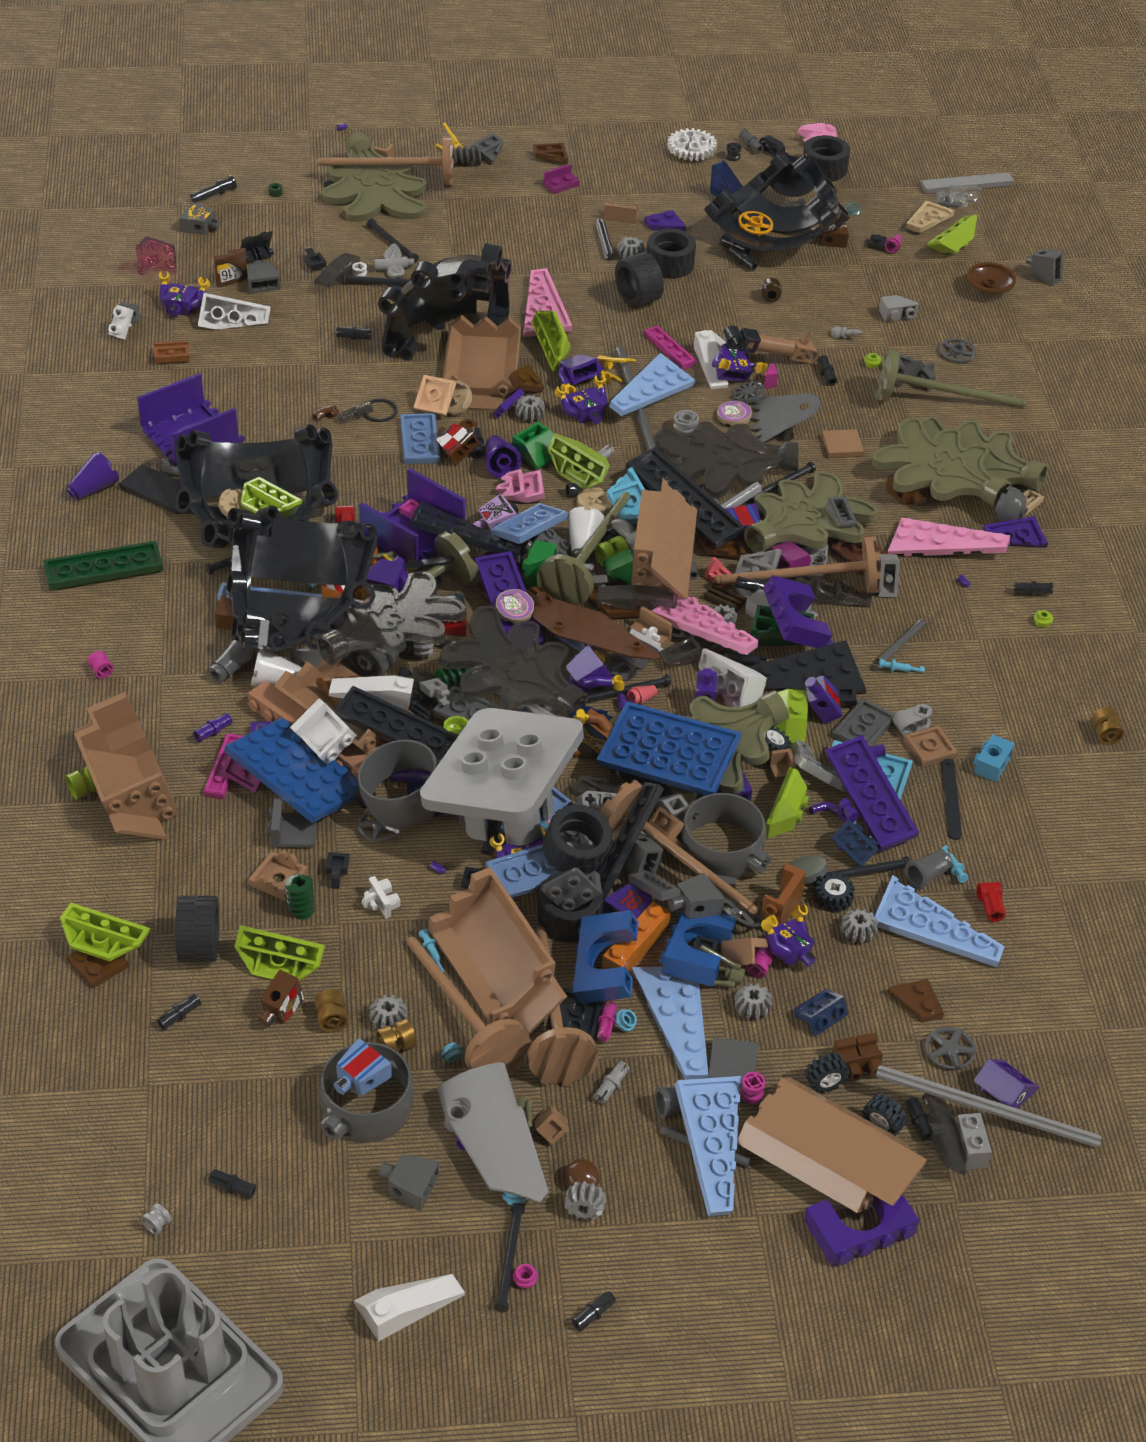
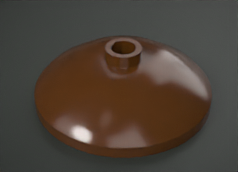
M984 262L970 267L967 272V280L974 289L982 293L1003 294L1015 286L1016 275L1004 265Z

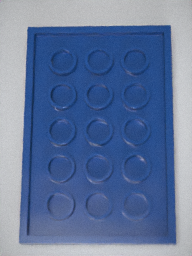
M627 701L597 758V765L703 795L715 794L741 741L742 733Z
M280 718L225 745L224 752L312 823L357 800L353 793L359 789L358 778L354 777L346 767L338 764L336 760L331 761L327 765L290 728L292 725L284 718Z

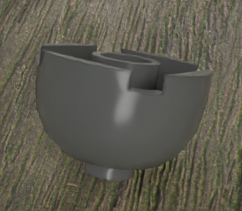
M1008 486L1006 489L1009 491L1007 494L1002 493L994 511L998 513L997 516H994V519L1000 522L1016 520L1020 517L1024 518L1028 511L1024 494L1020 490Z

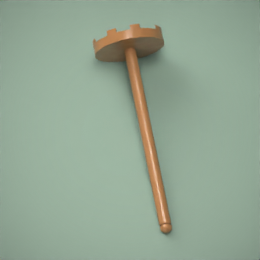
M443 137L442 157L318 158L317 164L319 166L443 165V185H453L452 137Z
M863 537V561L716 575L714 583H735L738 576L748 579L769 580L772 575L789 578L864 570L867 592L879 593L881 589L877 588V579H881V572L876 568V560L880 559L879 552L874 550L873 544L876 537Z
M633 780L631 784L627 782L622 784L613 800L611 801L608 798L600 811L608 820L612 832L625 822L643 788V785L636 780ZM646 822L642 829L643 833L698 875L704 873L720 892L750 915H755L758 912V907Z
M539 926L535 930L536 935L550 954L546 929L543 926ZM558 1005L550 1013L552 1030L541 1034L532 1042L528 1050V1062L530 1070L540 1079L542 1084L549 1085V1083L561 1084L563 1087L570 1086L573 1081L579 1080L587 1074L589 1077L597 1067L598 1053L595 1041L588 1033L576 1028L563 1027L560 1005Z
M409 937L407 939L409 948L477 1033L470 1041L465 1052L467 1068L470 1070L479 1066L501 1062L505 1064L509 1076L514 1074L524 1064L522 1060L532 1044L527 1030L520 1022L513 1019L498 1020L486 1026L415 937Z

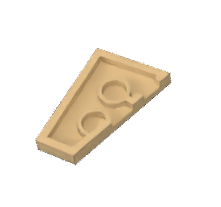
M925 201L906 223V229L921 233L954 216L955 210Z

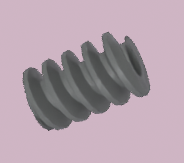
M472 144L469 149L466 145L463 146V149H461L460 145L455 149L453 145L455 165L458 164L459 160L462 165L465 160L468 165L471 160L474 164L479 160L481 164V149L477 144L475 149Z

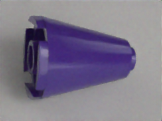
M493 435L489 437L486 441V467L489 473L494 477L501 478L508 472L519 470L521 466L519 451L500 436Z
M95 452L67 485V492L73 499L80 500L118 482V472L116 469L112 471L110 467L112 463L103 454Z

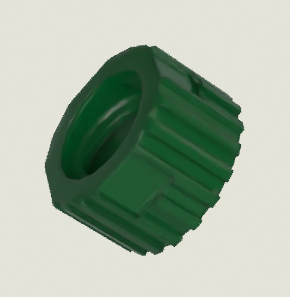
M272 183L268 186L270 196L279 197L283 194V186L281 184Z

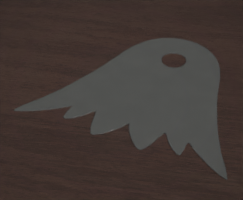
M810 393L762 396L754 401L758 405H754L752 408L760 411L753 413L751 418L759 421L750 430L761 429L754 436L761 437L754 444L751 451L777 434L813 416L820 407L821 402L818 396ZM802 404H809V407L807 409L800 410L799 407Z

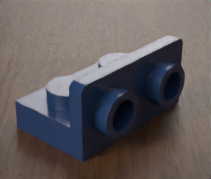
M848 820L831 839L860 867L879 851L877 848L879 844L871 836L867 838L862 833L863 828L856 821L852 823Z
M828 989L823 990L793 1010L796 1018L810 1024L811 1032L815 1036L848 1015L844 996Z

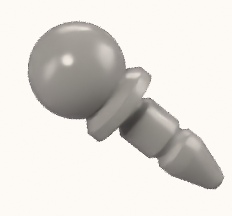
M839 326L831 330V336L835 339H846L847 336L862 334L861 330L847 329L846 327L842 328Z

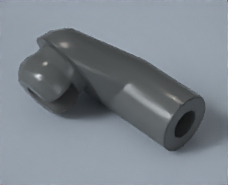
M162 459L161 469L168 475L179 476L178 467L171 465V459Z

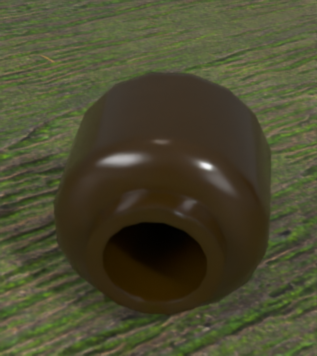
M767 278L762 282L760 287L762 298L767 302L779 300L782 295V286L778 279Z

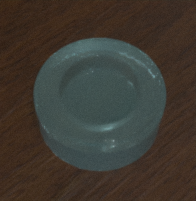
M849 202L845 206V209L851 216L859 215L861 212V206L856 202Z

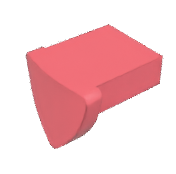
M715 557L712 558L707 566L704 576L712 583H714L716 575L732 574ZM720 583V584H718V585H720V586H722V587H726V586H728V585H730V584H732V583H728V584H721V583Z

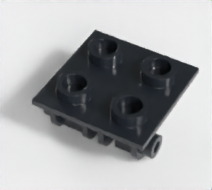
M272 231L262 232L259 235L247 236L242 239L240 248L246 249L247 264L255 262L258 258L262 260L274 255L273 249L269 248Z

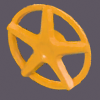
M747 211L738 218L740 229L751 234L761 236L773 230L772 220L763 213ZM747 214H758L759 216H752L750 218ZM743 217L749 223L742 224L741 218ZM763 217L768 219L771 225L763 224ZM760 228H767L768 230L760 231Z

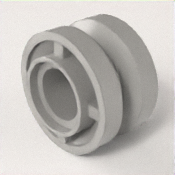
M681 410L675 414L674 431L677 434L691 436L698 432L699 415L696 412Z

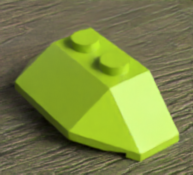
M977 215L962 217L951 227L928 242L927 246L943 254L959 252L960 248L967 246L968 242L974 238Z
M536 311L531 324L554 373L560 368V362L566 359L571 345L556 311Z
M554 433L548 447V452L551 454L558 474L572 483H576L584 490L602 483L610 467L607 458L579 441Z
M261 477L244 483L240 502L242 507L255 514L259 509L275 506L279 510L280 516L285 518L294 514L302 504L300 498Z
M786 689L777 692L787 707L789 719L774 726V728H780V732L784 731V735L789 736V740H791L790 745H793L796 739L805 743L808 712L807 691Z
M788 768L766 822V838L792 831L796 823H800L802 820V808L807 807L809 796H806L807 786L795 768Z
M70 903L60 917L70 949L107 961H112L140 947L150 932L148 927L74 903Z
M241 925L234 946L252 975L273 979L279 969L299 978V982L320 967L325 949L323 944Z

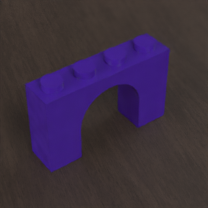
M772 575L768 582L765 583L763 591L783 639L813 648L826 646L832 637L827 623L807 618L795 610L806 612L814 601L815 596L810 585Z
M903 1194L893 1206L872 1195L874 1197L872 1206L878 1213L881 1223L871 1230L859 1231L846 1226L840 1220L828 1199L807 1207L804 1222L831 1266L844 1265L853 1258L861 1255L867 1256L873 1250L881 1247L887 1248L903 1238L909 1239L915 1235L919 1219Z

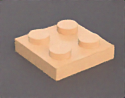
M423 375L413 408L419 411L446 416L456 382Z

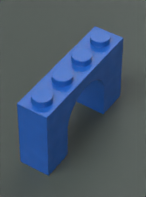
M631 910L582 917L581 926L578 928L579 944L576 946L575 977L571 985L573 995L576 996L581 1004L631 998L633 978L625 967L602 970L594 968L595 959L604 948L616 943L637 941L639 922Z
M679 911L677 924L673 925L671 937L667 939L665 947L667 951L663 950L660 957V963L663 964L662 973L713 987L719 972L721 956L696 950L690 947L687 942L696 940L698 935L719 940L718 944H721V941L731 940L735 930L736 919L725 913L717 916L690 919L682 911Z

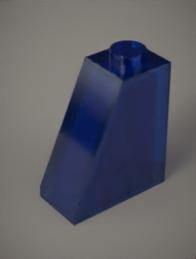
M725 161L712 165L710 193L715 197L725 189L732 195L743 187Z

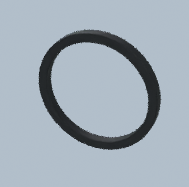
M372 399L363 405L362 414L370 421L386 422L396 416L397 406L388 399ZM375 402H385L392 405L395 411L387 418L377 419L368 416L365 413V408Z

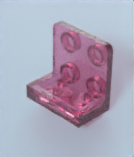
M148 236L136 245L138 274L145 275L153 267L173 274L177 272L174 245Z

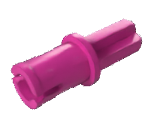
M607 1001L603 1003L602 1014L598 1018L599 1029L597 1038L603 1042H607L610 1039L612 1028L616 1024L615 1013L617 1004L609 1001V1004Z

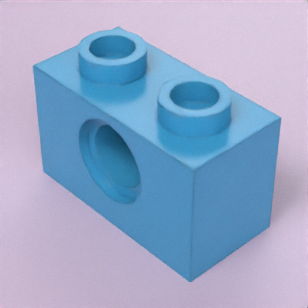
M992 734L989 741H984L981 753H977L974 758V773L997 782L1012 757L1015 743Z

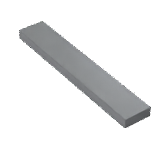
M1009 172L921 180V187L925 194L1012 186L1014 184V180Z

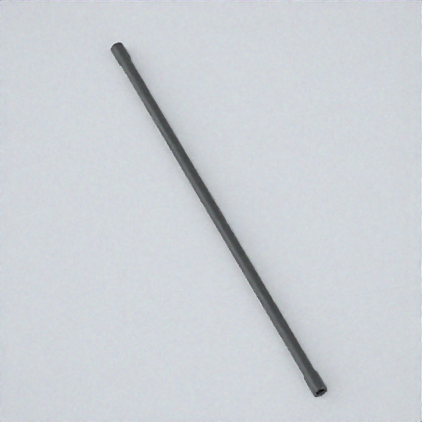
M617 346L614 350L616 358H627L624 347ZM628 362L619 363L627 386L633 380ZM643 407L635 410L647 450L656 448ZM692 558L690 579H696L699 573Z

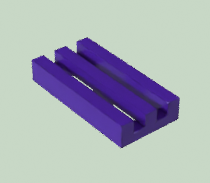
M518 389L496 409L493 415L498 419L525 392L522 389Z

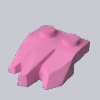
M816 123L802 125L797 131L799 135L805 137L803 139L805 142L812 137L821 135L837 137L836 128L831 124Z
M521 469L508 472L501 477L504 483L496 487L497 493H502L505 499L530 503L545 499L541 470L523 474Z

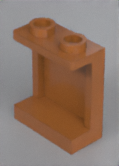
M786 863L782 871L779 897L776 899L765 895L763 898L761 923L771 915L777 918L778 925L788 921L791 916V909L802 900L806 871Z

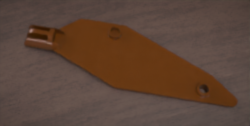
M537 585L526 590L534 602L533 619L554 635L627 657L648 660L660 659V654L604 613L553 599Z

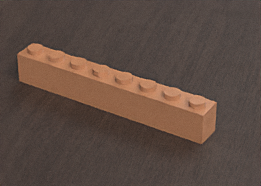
M266 680L248 692V705L250 709L262 715L268 722L284 718L293 725L307 711ZM351 743L338 754L335 760L341 766L346 767L354 777L358 778L360 766L368 754Z

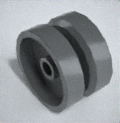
M369 629L359 640H356L350 646L348 657L355 670L362 676H383L398 661L399 652L396 644L386 633L378 629Z

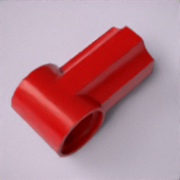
M354 505L335 506L337 524L342 521H354Z
M978 883L976 890L979 902L983 903L987 920L995 923L1005 919L1006 911L1002 901L1003 891L1001 883Z

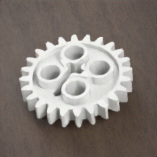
M686 128V131L680 129V132L675 131V134L671 133V136L668 138L667 147L670 153H674L673 156H678L679 159L683 157L684 160L690 159L692 161L695 159L698 161V159L704 160V157L709 159V155L713 156V153H716L717 143L714 136H710L711 133L706 134V131L700 132V129L695 131L694 128L692 130Z

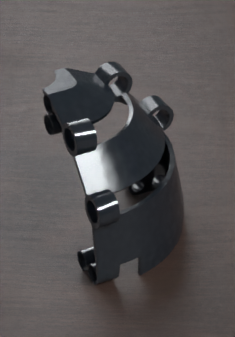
M787 152L779 153L770 161L771 165L757 174L745 186L732 195L725 189L714 201L704 208V211L712 221L725 231L723 235L742 246L762 251H779L800 246L818 237L832 224L840 228L851 218L835 194L837 192L836 187L822 173L808 153L800 157L791 156ZM770 186L777 193L787 197H800L812 190L817 194L803 206L783 207L770 202L761 193ZM736 210L740 214L747 211L763 213L773 222L772 232L777 233L800 232L819 223L821 226L808 233L794 237L758 236L740 229L738 220L732 214ZM747 214L750 218L752 216H759L758 214ZM763 217L762 223L771 225L769 220Z
M486 243L481 256L458 255L440 260L434 264L427 261L419 262L411 274V281L401 291L394 287L386 288L378 300L380 311L387 315L382 338L384 354L394 357L399 353L402 359L411 360L418 349V344L412 336L410 327L432 316L438 317L459 313L476 314L477 300L489 302L487 317L497 326L508 319L510 309L509 278L512 261L502 258V246ZM387 299L394 301V303H390Z
M308 424L295 430V438L260 443L211 442L210 434L192 430L188 436L180 435L176 440V460L181 489L176 495V509L180 513L195 515L203 525L201 541L205 546L223 549L229 542L232 543L236 514L251 513L248 510L231 508L226 517L221 513L219 507L208 506L205 496L220 498L221 494L227 489L244 490V483L261 477L290 494L307 492L305 501H302L297 511L287 518L280 516L279 510L275 506H268L259 509L256 514L253 513L260 516L259 536L271 537L273 518L309 522L310 517L317 508L321 509L333 505L338 499L336 486L329 481L333 448L330 431L325 427L316 429L314 425Z
M236 514L233 528L231 571L227 579L226 592L227 597L232 600L233 609L231 639L239 641L242 648L281 651L303 642L309 649H325L330 645L333 637L329 626L349 607L363 609L371 606L374 602V588L366 582L377 545V529L373 524L358 523L351 520L334 524L273 518L271 537L258 535L260 527L259 515ZM365 527L368 528V530H369V535H368V537H365V536H364V535H365ZM251 577L345 586L340 598L300 596L250 590ZM357 586H362L366 591V599L362 604L356 603L353 599V591ZM312 629H322L324 633L323 641L318 645L312 643L310 639Z

